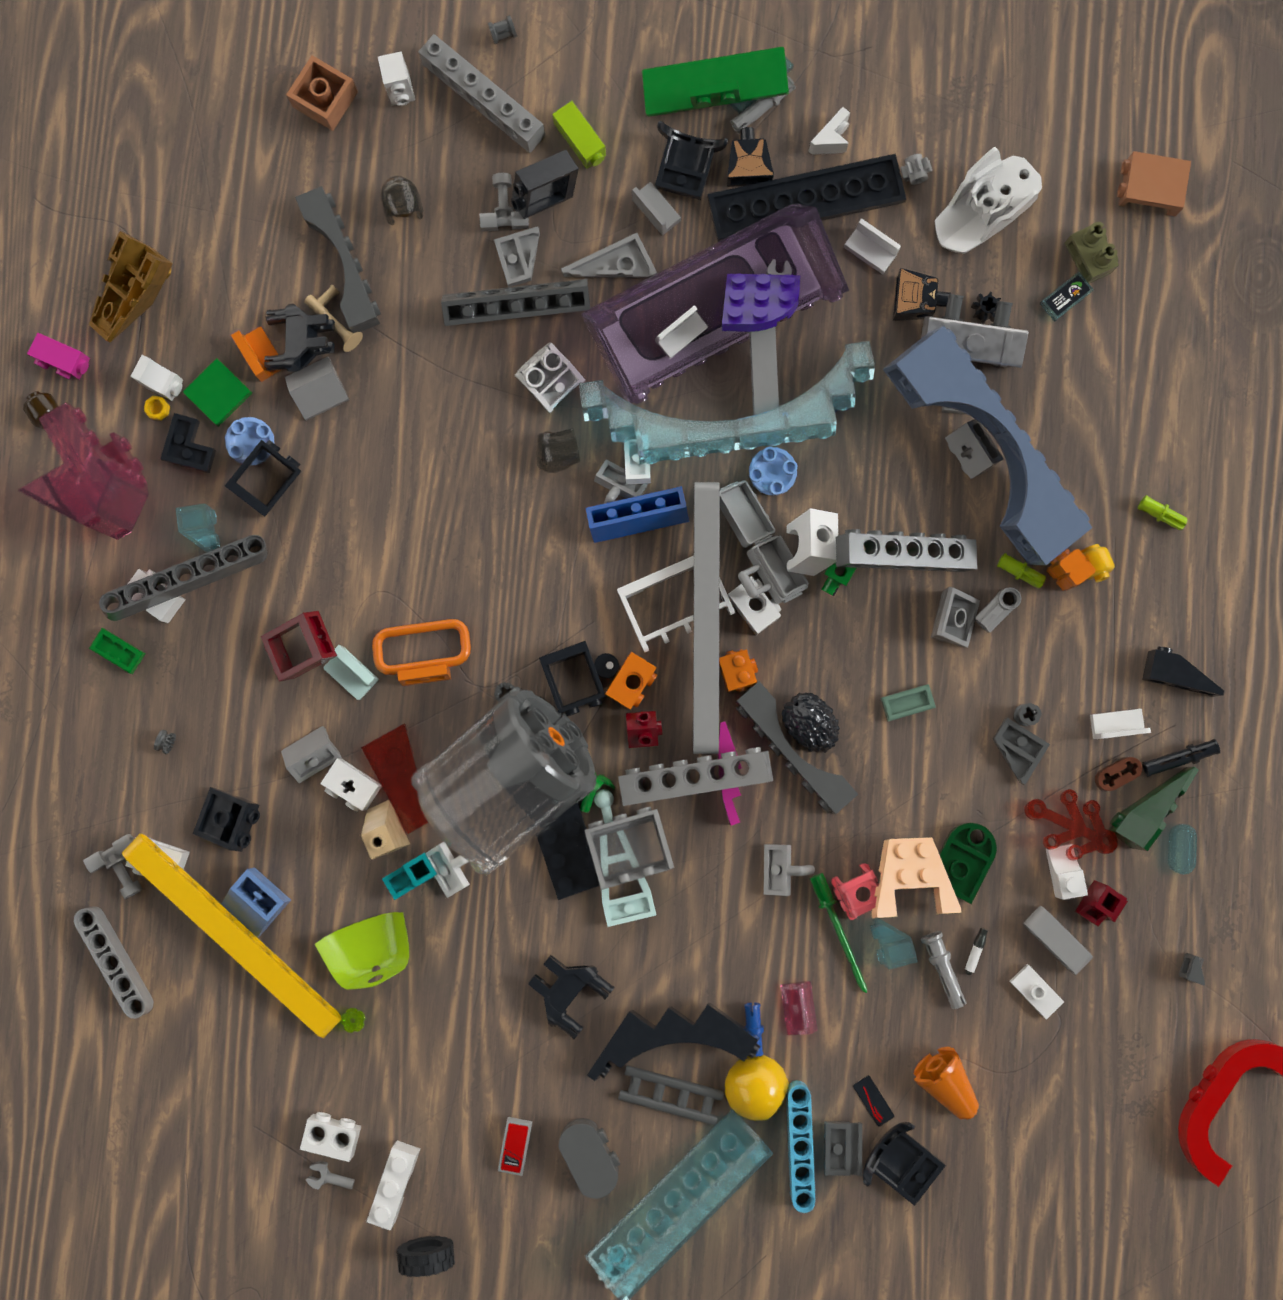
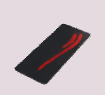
M869 1075L853 1085V1088L878 1127L895 1117Z

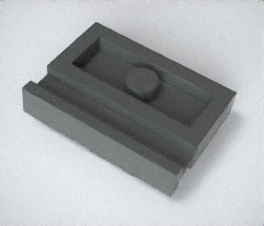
M824 1121L825 1175L862 1176L861 1122Z

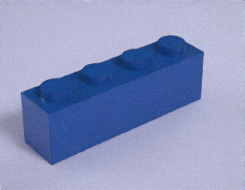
M682 486L586 508L589 528L594 543L689 522Z

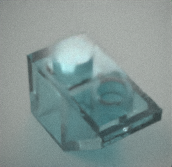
M205 503L176 508L179 533L205 552L220 548V539L218 534L215 533L214 524H217L214 509L212 510Z
M872 918L873 925H870L873 939H878L880 949L876 951L880 964H884L890 970L918 962L910 936L880 918Z

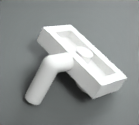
M445 842L426 852L438 874L435 878L447 898L470 885L460 867L480 855L479 848L474 847L455 859Z

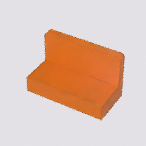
M262 327L256 328L245 336L239 330L231 335L253 373L261 382L281 371L273 370L269 372L265 369L264 362H269L264 360L265 356L279 354Z

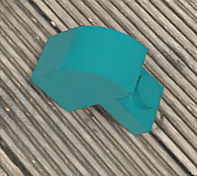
M424 852L385 876L382 880L393 899L396 900L438 874Z

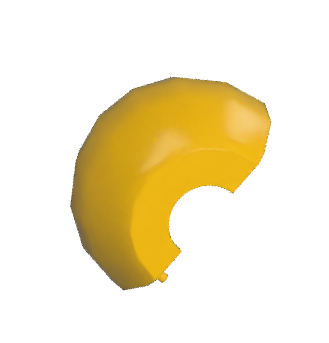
M755 1055L753 1059L747 1057L745 1061L738 1060L729 1069L725 1080V1096L730 1107L739 1116L752 1121L767 1120L772 1117L783 1102L789 1088V1082L784 1069L774 1059L765 1055L757 1057Z

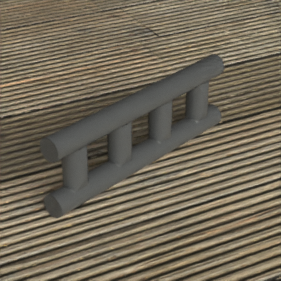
M629 1065L626 1066L624 1075L630 1076L631 1081L628 1092L620 1090L618 1100L716 1126L718 1116L711 1114L714 1099L722 1101L724 1091ZM641 1079L656 1083L652 1098L638 1095ZM665 1086L680 1090L677 1104L662 1101ZM690 1093L704 1096L701 1111L686 1107Z

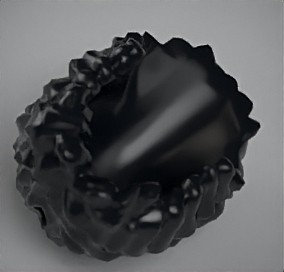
M798 693L792 697L790 702L784 704L781 715L785 728L797 740L798 744L808 747V752L814 750L815 752L822 751L826 753L829 749L835 747V743L839 740V720L835 719V716L832 714L833 709L820 699L818 695Z

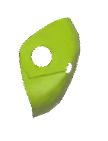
M403 912L385 913L339 929L315 943L331 975L346 990L374 987L404 970L409 961V942ZM374 966H380V970L372 972ZM383 975L378 981L368 983L371 978Z

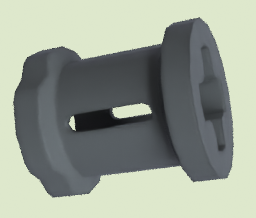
M510 15L505 20L496 23L488 22L494 44H498L499 40L510 36L513 38L517 37Z
M1032 703L1019 705L1013 714L1014 720L1021 726L1035 725L1039 722L1042 715L1040 708ZM1026 711H1031L1032 715L1025 719L1023 714Z

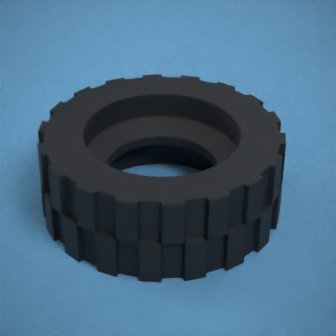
M427 1236L404 1242L401 1246L397 1247L398 1272L407 1277H426L440 1274L449 1268L451 1269L455 1265L452 1239L440 1236Z

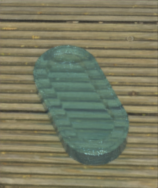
M1177 824L1169 833L1168 863L1174 872L1188 874L1196 866L1197 833L1190 825Z

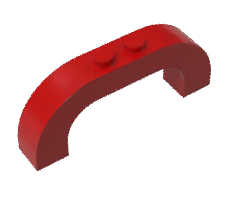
M1250 1039L1227 1047L1212 1064L1205 1068L1203 1079L1199 1085L1192 1088L1189 1093V1100L1182 1110L1178 1126V1136L1183 1154L1197 1172L1218 1187L1233 1165L1218 1156L1212 1149L1208 1138L1209 1126L1241 1076L1249 1069L1267 1067L1283 1077V1047L1273 1042Z

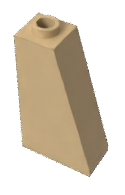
M391 799L367 809L361 837L371 859L388 855L410 845Z

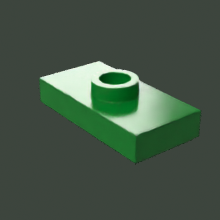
M101 628L89 647L90 650L129 674L135 672L146 654L105 628Z

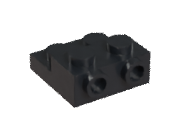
M210 787L192 834L228 850L242 852L243 848L250 844L251 835L249 832L252 825L256 824L259 820L260 812L258 808L260 805L220 789Z

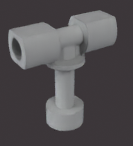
M496 173L492 175L493 187L498 188L499 207L494 209V213H480L481 231H498L499 226H512L513 230L529 229V217L523 219L519 211L514 212L513 208L508 206L507 188L512 186L511 174Z
M127 834L113 842V847L104 852L98 851L83 860L90 873H94L105 866L107 869L113 868L123 885L120 892L124 899L130 898L143 890L138 880L135 882L131 880L122 864L126 860L122 852L134 840L131 834Z

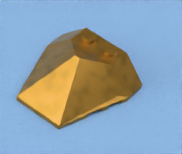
M119 231L109 253L108 260L112 261L108 275L103 274L102 282L106 283L102 297L97 296L89 323L102 338L110 343L154 303L165 280L171 274V266L173 264L155 249L122 231Z

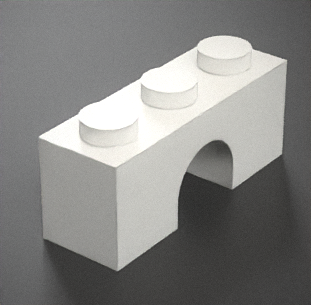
M398 1140L393 1145L367 1219L368 1223L391 1231L404 1199L403 1195L409 1178L413 1173L420 1148Z

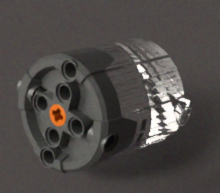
M516 687L505 694L498 704L434 759L419 768L413 774L411 781L417 791L422 811L438 836L453 851L468 860L476 873L488 875L500 867L507 858L576 802L590 794L595 789L597 776L595 775L594 764L588 751V744L579 727L564 713L559 714L558 710L551 704L534 695L533 691Z

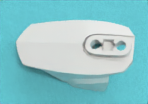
M993 147L967 172L965 180L960 184L949 205L935 219V230L940 245L950 251L964 254L1001 231L1037 200L1038 194L1042 189L1040 174L1025 158L1011 156L1001 160L999 150ZM1024 174L1027 179L1023 180L1019 175ZM1010 189L1008 195H1003L1000 192L1001 190Z

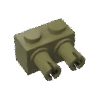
M1095 222L1071 234L1064 243L1087 285L1111 274L1119 266L1117 249L1114 250L1115 246L1113 244L1107 243L1106 228L1102 229L1104 226L1102 222Z

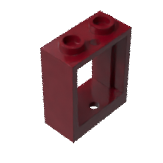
M319 611L302 613L261 636L265 651L268 653L279 682L295 679L337 657ZM300 626L312 657L293 667L280 636Z

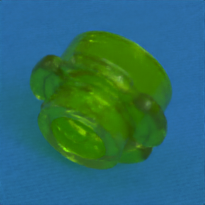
M356 1008L347 1009L346 1013L341 1016V1024L344 1025V1030L349 1033L359 1032L365 1025L364 1013ZM352 1018L355 1019V1023L351 1022Z

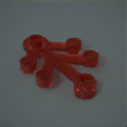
M1068 789L1060 795V800L1066 806L1071 819L1048 809L1046 804L1040 799H1033L1025 805L1024 812L1029 819L1039 820L1044 818L1068 830L1057 835L1049 834L1045 836L1043 845L1046 849H1056L1060 844L1081 836L1091 841L1081 846L1072 845L1066 849V856L1071 861H1076L1082 858L1083 855L1095 850L1101 854H1110L1117 848L1118 840L1116 835L1111 830L1105 829L1100 818V804L1095 800H1090L1083 805V812L1089 816L1094 828L1092 830L1086 827L1076 804L1078 799L1077 793L1072 789ZM1066 793L1072 796V801L1066 799ZM1089 804H1092L1094 806V812H1091L1089 810ZM1034 805L1040 806V813L1034 810ZM1103 837L1109 840V845L1103 843ZM1049 838H1053V839H1054V841H1055V845H1054V846H1051V845L1048 843V839H1049ZM1072 848L1077 850V857L1071 854Z

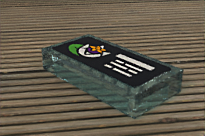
M1077 272L1039 304L1055 322L1091 294L1094 289L1080 272Z

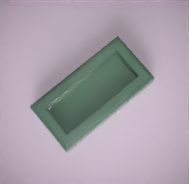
M929 684L880 698L887 722L936 708Z

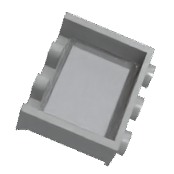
M651 807L637 810V815L627 817V814L613 817V822L603 824V821H597L588 824L589 829L585 830V835L601 890L674 868L657 809L651 810Z

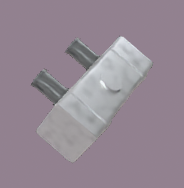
M948 294L945 316H942V318H924L921 338L927 333L945 326L946 329H950L955 334L956 343L961 349L969 353L971 361L994 364L1000 367L1022 368L1028 331L1010 328L1011 326H1008L1013 303L997 301L994 323L985 325L964 322L962 319H959L964 296Z

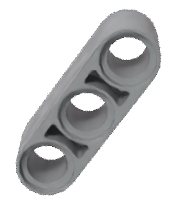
M1039 906L1023 922V925L1075 976L1093 959L1089 951L1042 906Z

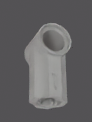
M1011 587L999 591L974 618L975 621L984 630L991 633L1013 609L1020 605L1021 594L1017 589ZM1004 593H1010L1013 596L1014 601L1011 606L1003 603L1002 597Z

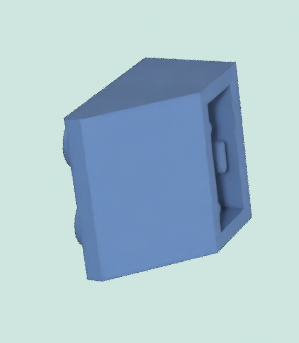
M254 867L247 869L233 884L221 905L259 938L289 904L291 899Z

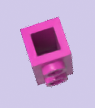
M38 332L27 353L35 359L34 364L48 370L49 366L57 369L55 373L66 379H70L72 376L80 380L89 367L90 358L84 353Z

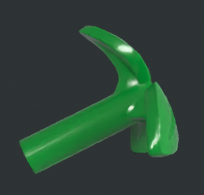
M602 774L596 775L595 789L583 798L580 807L582 812L589 813L596 791L603 784L615 790L616 787L610 779Z

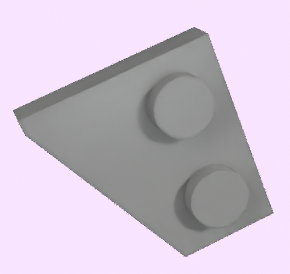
M538 226L494 239L508 287L532 281L540 236Z

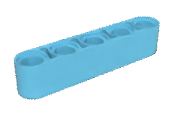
M796 1080L789 1083L786 1094L790 1196L794 1208L800 1213H807L815 1206L811 1094L804 1082ZM803 1089L805 1095L802 1099L796 1100L792 1098L793 1091ZM797 1115H804L806 1117V1121L802 1125H795L793 1119ZM798 1141H805L807 1143V1147L803 1151L794 1149V1145ZM799 1167H806L808 1172L805 1176L798 1177L795 1175L796 1170ZM800 1193H807L809 1198L806 1202L800 1203L796 1201L797 1196Z

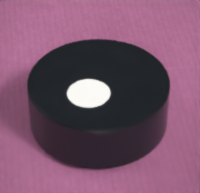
M601 654L595 660L594 665L600 677L611 678L619 670L618 660L612 654Z

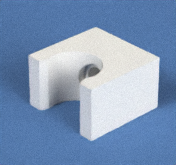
M810 508L787 525L788 534L799 535L798 550L793 559L787 562L788 572L815 576L836 562L835 537L838 536L837 513Z

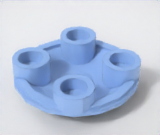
M243 417L235 420L228 428L225 436V446L229 455L235 461L242 464L261 440L265 443L271 440L274 443V435L270 427L262 420L254 417ZM263 449L251 465H258L266 461L270 454Z
M766 447L752 458L749 466V477L753 486L759 492L766 495H780L787 492L794 485L798 467L794 458L787 451L778 447Z

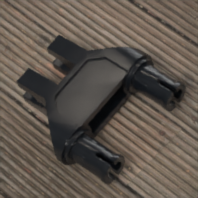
M294 303L288 304L284 309L266 311V315H271L266 316L268 325L273 326L286 323L285 352L282 355L265 356L264 360L269 361L264 362L267 371L286 369L289 372H297L305 368L317 355L334 353L333 342H328L326 336L317 337L318 333L335 330V321L333 319L329 320L327 314L307 315Z
M550 955L543 965L558 976V979L551 986L535 974L528 985L544 997L548 1024L551 1027L558 1026L574 1040L583 1029V1026L566 1014V1009L584 986L592 988L604 1000H606L609 993L615 987L597 974L598 970L595 966L566 967L554 956Z

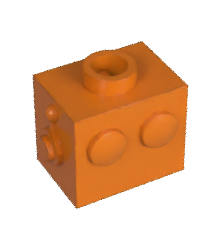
M740 649L738 652L732 650L719 658V667L727 692L734 690L743 692L747 687H753L757 683L755 673H758L755 659L749 658L747 649Z

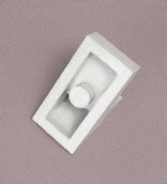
M842 107L810 143L809 152L812 155L846 152L848 142L840 135L849 126L848 118L850 112Z
M648 436L624 437L626 484L651 483Z

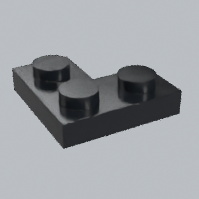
M174 413L160 459L165 462L210 473L216 450L194 443L200 423L198 419Z

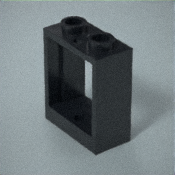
M567 150L516 171L511 204L516 212L519 211L523 219L573 198L579 168Z
M261 440L225 484L226 488L264 517L267 516L302 472L298 469L301 464L290 455L284 458L278 453L281 448L271 440H268L267 443ZM263 449L293 472L267 505L237 483Z
M586 641L539 657L559 714L565 713L568 717L579 713V708L588 705L589 708H593L603 704L602 699L607 697ZM584 654L598 693L564 706L550 666Z

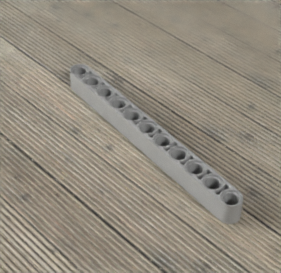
M694 482L693 754H719V482Z

